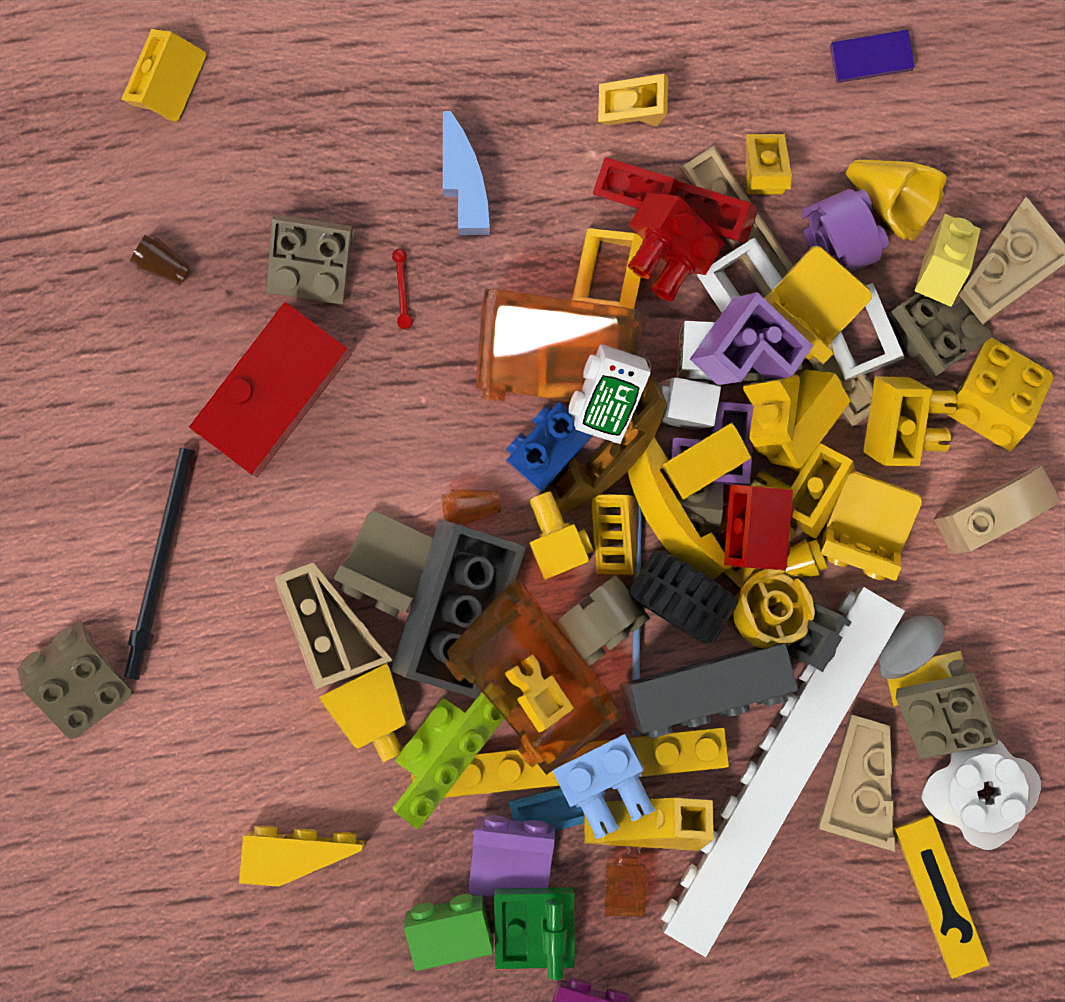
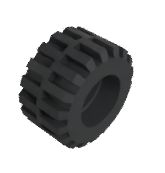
M653 551L629 589L633 599L642 606L706 644H714L738 604L735 596L727 589L692 566L664 551Z

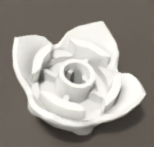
M998 740L997 745L951 753L950 764L936 771L928 779L921 799L935 818L943 823L959 827L964 838L971 845L984 850H992L1012 838L1017 831L1019 823L1037 804L1041 791V780L1029 762L1012 756L1004 744ZM989 781V786L994 787V794L990 796L989 801L985 802L984 798L978 797V791L984 789V782Z

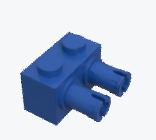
M558 402L553 408L547 404L532 420L537 425L527 437L520 433L506 449L511 454L506 459V462L541 494L593 437V435L575 429L569 410L561 402Z

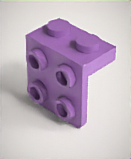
M498 815L477 816L473 837L469 891L473 895L483 894L486 897H494V888H548L556 826L548 825L546 822L539 820H526L522 822L508 820Z

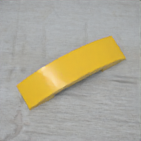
M653 437L642 456L628 470L636 500L648 524L670 554L714 580L732 566L724 565L725 553L712 532L703 537L699 536L661 473L664 470L662 465L669 460L655 437Z

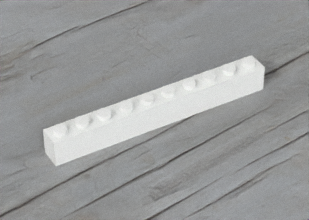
M858 587L855 593L849 590L843 598L838 611L842 612V616L852 621L849 627L844 625L839 633L843 638L836 649L835 656L828 662L823 672L805 664L799 675V679L803 681L796 695L793 693L788 694V701L783 702L779 713L784 715L776 729L770 727L761 740L759 747L764 749L757 763L750 761L743 771L739 781L744 785L738 796L734 797L731 795L720 812V816L724 820L717 832L714 831V840L701 849L704 854L698 865L691 864L686 870L680 882L684 889L678 900L676 901L671 898L661 914L660 919L664 921L662 926L664 933L704 957L709 953L905 612L865 587Z

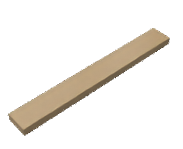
M714 146L683 165L680 169L691 185L751 203ZM757 212L748 241L756 238L783 279L794 266ZM726 239L733 250L743 245ZM745 254L740 258V261L763 296L766 297L771 292V289L749 256ZM834 354L824 364L815 357L811 360L805 358L812 370L835 373L841 380L842 386L851 401L842 413L850 427L869 416L873 386L865 374L845 381ZM851 354V356H852V358H853V360H854L855 365L858 366V363L856 362V360L854 359L853 355Z

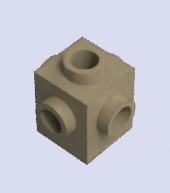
M710 483L684 500L675 488L674 494L700 537L712 532L718 540L723 513L724 484Z

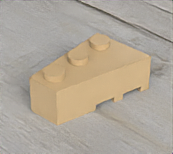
M314 563L275 576L276 587L315 690L392 661V658L382 649L369 633V630L351 611L343 598Z

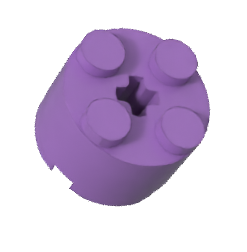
M846 189L807 206L802 211V219L807 217L809 219L810 227L803 230L809 249L813 246H821L851 273L879 261L882 256V250L889 246L886 232L880 225H876L872 216V202L866 191L859 190L855 192L852 189Z

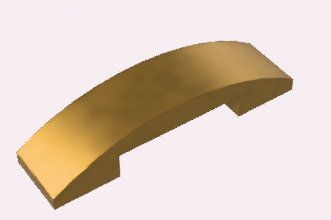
M651 375L649 376L621 444L607 440L586 464L573 458L550 483V490L560 511L565 512L576 508L601 494L618 481L642 456L658 430L666 406V400L656 378Z

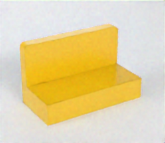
M151 29L121 100L135 107L150 109L169 121L178 122L204 63L206 52L173 32Z

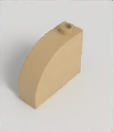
M1038 465L934 519V522L951 554L971 552L1039 516L1058 504L1061 499L1043 465Z

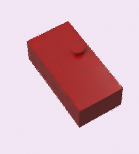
M284 302L190 424L189 428L248 473L258 478L352 354L348 348L287 302Z

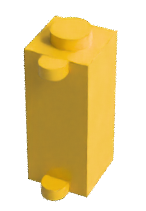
M805 369L799 377L800 385L793 442L754 447L758 453L766 455L771 464L801 469L851 402L842 386L841 380L835 373Z

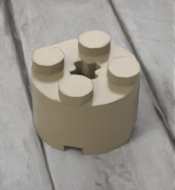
M615 575L559 618L555 624L589 667L606 654L602 647L603 645L610 651L629 636L625 630L626 627L633 633L651 618L638 601L633 599L623 582Z

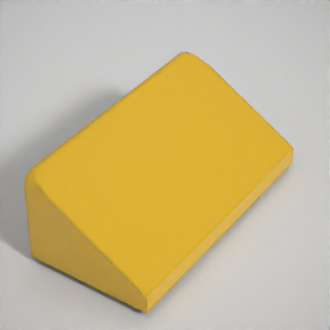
M732 422L667 461L662 466L684 500L751 459V456Z

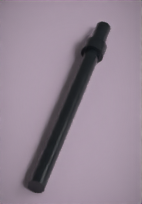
M179 449L135 630L131 629L127 644L131 646L124 677L140 679L146 650H151L154 638L151 630L195 455L193 450Z

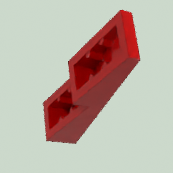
M604 157L592 193L595 196L635 209H639L648 193L680 196L718 236L741 244H745L748 241L759 209L750 202L684 183L675 178Z

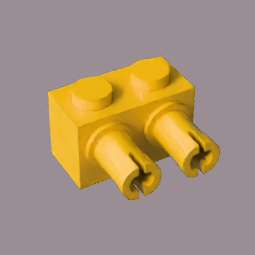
M875 376L863 452L884 466H920L922 451L947 452L950 445L942 443V441H951L949 429L946 427L926 428L928 413L954 414L956 407L948 405V403H957L956 392L950 389L932 390L910 377Z
M821 443L801 469L789 467L799 473L793 485L790 486L764 470L758 473L757 478L759 480L756 481L754 479L751 485L793 490L792 502L794 510L790 525L817 539L832 514L849 474L855 471L853 460Z
M549 491L530 499L531 507L542 534L539 535V539L529 543L544 581L589 563L587 555L593 552V548L585 529L577 532L575 524L570 526L569 523H564L552 492Z

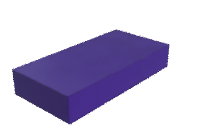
M908 30L836 41L830 45L836 83L913 71L915 68Z

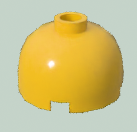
M763 569L753 574L745 581L735 595L738 601L733 612L735 626L746 641L762 649L782 643L788 647L798 642L809 631L807 628L808 621L814 619L815 608L813 599L805 584L798 578L792 580L789 576L784 575L786 572L784 570Z

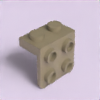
M370 512L344 566H339L334 580L342 583L340 591L361 600L363 594L377 599L375 607L397 617L399 610L409 613L433 538L379 512Z
M81 621L72 628L68 627L61 630L54 637L52 643L40 652L35 651L29 654L22 661L21 666L17 668L22 690L70 739L80 736L131 697L130 687L95 649L90 631Z

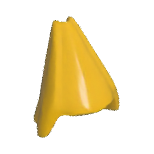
M854 160L845 172L847 178L858 190L866 191L872 202V207L884 223L902 240L909 239L910 241H914L924 231L929 218L935 215L943 200V187L947 180V176L935 168L905 161Z

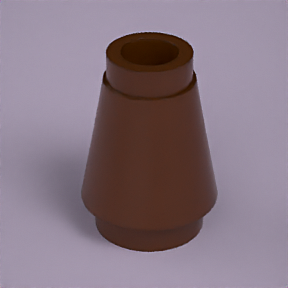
M144 235L130 259L131 263L138 266L136 270L171 283L174 282L181 286L191 269V265L187 264L156 236L152 239Z

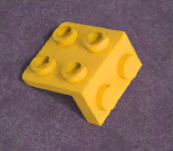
M813 246L764 299L813 345L805 358L811 360L815 357L824 364L834 354L832 341L871 301L872 293L867 286L821 246Z
M990 338L981 345L965 381L956 391L957 403H948V405L956 407L954 414L948 416L1011 452L1032 428L1053 381V374L1003 343Z
M852 471L841 490L821 538V554L826 556V559L835 565L847 567L849 564L861 568L871 578L877 580L888 578L896 581L902 568V550L922 505L921 496L913 491L857 471Z

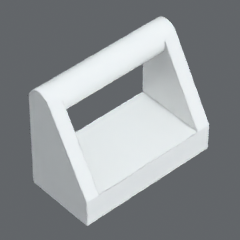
M756 238L749 240L713 263L706 275L697 274L722 313L733 298L740 296L724 272V269L745 254L749 256L771 290L782 280Z
M873 283L866 285L872 293V299L865 307L885 354L856 366L844 336L840 332L832 341L835 359L845 381L904 360L902 350Z

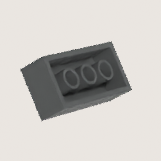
M439 519L391 671L408 679L477 699L526 546Z
M784 643L765 649L753 647L619 684L631 730L643 733L644 736H649L650 738L672 733V725L681 723L682 726L688 725L690 728L712 722L710 715L715 713L731 717L749 712V704L755 702L757 705L765 704V706L780 704L788 701V693L798 691L787 647Z

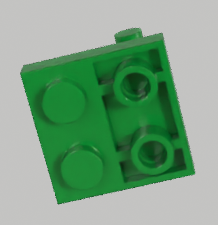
M574 887L494 888L495 969L547 968L548 979L560 980L563 978V968H575Z

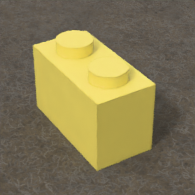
M944 214L925 250L915 292L952 306L971 271L981 228L973 226L971 222L964 218H954Z

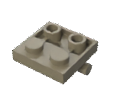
M275 214L271 227L266 293L343 305L346 296L350 248L355 240V231L352 230L353 226Z
M917 293L887 314L888 319L901 336L899 342L911 359L915 357L930 379L945 371L993 337L987 326L979 321L959 295H957L952 306H948Z
M954 660L948 664V669L952 676L950 678L897 688L896 700L920 759L998 744V733L975 673H967L962 660Z

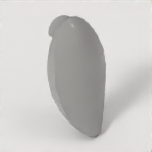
M928 615L915 616L902 622L893 631L881 652L879 660L881 676L886 679H897L905 677L925 665L943 642L945 630L942 622L938 618Z

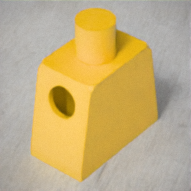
M390 662L319 697L353 746L359 749L373 742L382 762L390 760L401 753L403 749L394 730L408 724L405 708L394 672L391 671L392 666Z

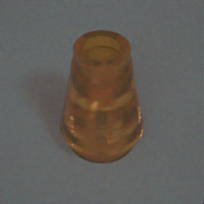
M451 489L450 493L442 494L441 496L444 520L462 526L492 516L493 514L501 513L500 498L497 490Z

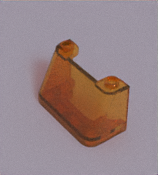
M485 289L481 312L475 389L482 392L481 398L499 402L505 401V395L512 396L513 394L570 402L576 390L581 392L586 380L583 377L586 362L591 354L596 356L600 344L640 357L646 324L645 319L640 311L625 307L501 289Z
M519 579L508 585L447 650L449 660L445 663L451 673L459 682L466 678L470 683L474 682L518 734L523 744L518 748V751L531 767L538 764L546 775L623 717L602 680L590 666L588 667L561 631H559L552 618ZM532 654L539 662L543 679L552 675L574 707L573 710L540 733L517 700L524 693L519 687L513 685L505 675L508 670L518 666L521 673L526 676L527 672L521 661Z

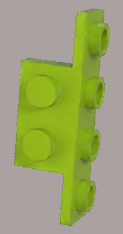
M493 683L487 684L466 713L442 698L394 760L416 778L394 805L393 811L413 827L420 829L514 707V701Z

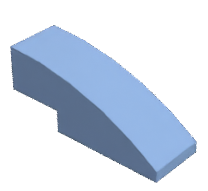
M443 111L444 197H458V229L460 235H490L488 200L476 155L464 130L452 112Z

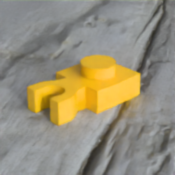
M532 654L521 661V664L526 669V676L521 673L518 666L508 670L505 675L513 685L519 687L524 693L517 700L540 733L573 710L574 707L552 675L543 679L539 662Z

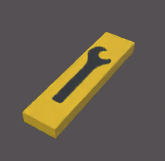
M929 814L893 828L949 976L954 979L988 966L989 962L933 816Z

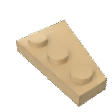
M1027 197L1020 203L958 294L983 325L1065 266V243Z
M852 714L849 715L817 828L895 852L892 821L894 813L891 795L890 726Z

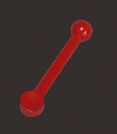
M396 249L392 253V259L397 267L400 316L397 318V324L401 329L407 330L413 324L412 318L408 315L404 270L407 253L403 249Z

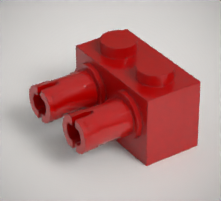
M648 193L629 224L643 241L635 256L629 262L628 268L633 270V273L637 276L650 279L656 265L662 258L666 262L665 268L651 287V290L659 298L673 302L688 274L706 275L725 243L680 196Z
M730 485V492L723 496V502H728V506H723V514L728 517L727 530L720 534L718 541L725 542L724 546L720 545L725 553L724 565L786 570L787 558L790 554V520L794 510L792 502L793 490Z

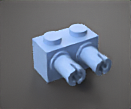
M627 733L552 770L569 806L576 805L577 808H582L595 834V839L606 835L601 822L604 823L608 833L619 829L603 798V795L606 794L604 790L610 787L613 790H618L632 822L642 818L637 804H640L645 816L656 810L652 806L639 779L642 776L641 772L645 768Z

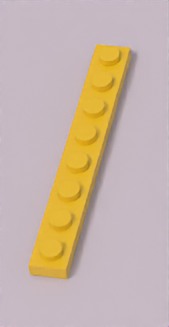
M724 727L672 732L655 738L644 735L629 737L645 768L641 772V777L729 767ZM613 739L478 753L444 798L559 786L552 770ZM411 774L412 782L416 777Z

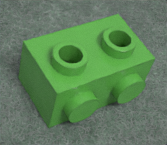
M462 894L455 896L449 902L437 905L429 902L421 903L414 906L410 911H406L404 931L415 971L493 954L494 936L483 894L478 896Z

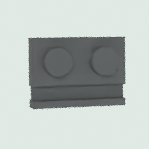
M813 602L815 615L812 621H808L807 628L809 631L798 642L788 646L787 651L789 656L823 672L828 662L835 656L836 649L843 638L839 633L844 625L849 627L852 621Z

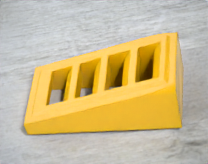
M598 495L592 499L597 574L636 575L638 502L635 496ZM609 507L620 508L621 515H609ZM609 523H621L622 531H609ZM608 539H623V547H608ZM608 555H624V563H608Z

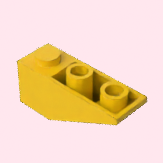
M685 798L649 799L656 810L645 816L640 804H637L642 818L633 822L623 801H608L606 804L619 829L608 833L604 823L601 822L606 835L595 839V834L584 814V844L699 851L714 840L713 800Z
M256 825L254 826V832L248 831L243 835L239 883L279 887L361 852L365 847L366 841L356 840L357 834L351 832H333V838L317 837V830L297 828L294 829L293 835L278 834V827Z

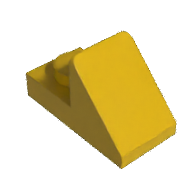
M666 74L599 84V123L613 125L641 121L652 126H658L668 115V75Z
M746 134L747 194L781 195L784 194L785 190H791L792 174L785 134Z
M798 374L780 379L760 380L743 386L744 392L753 405L749 438L755 448L793 442L800 385Z

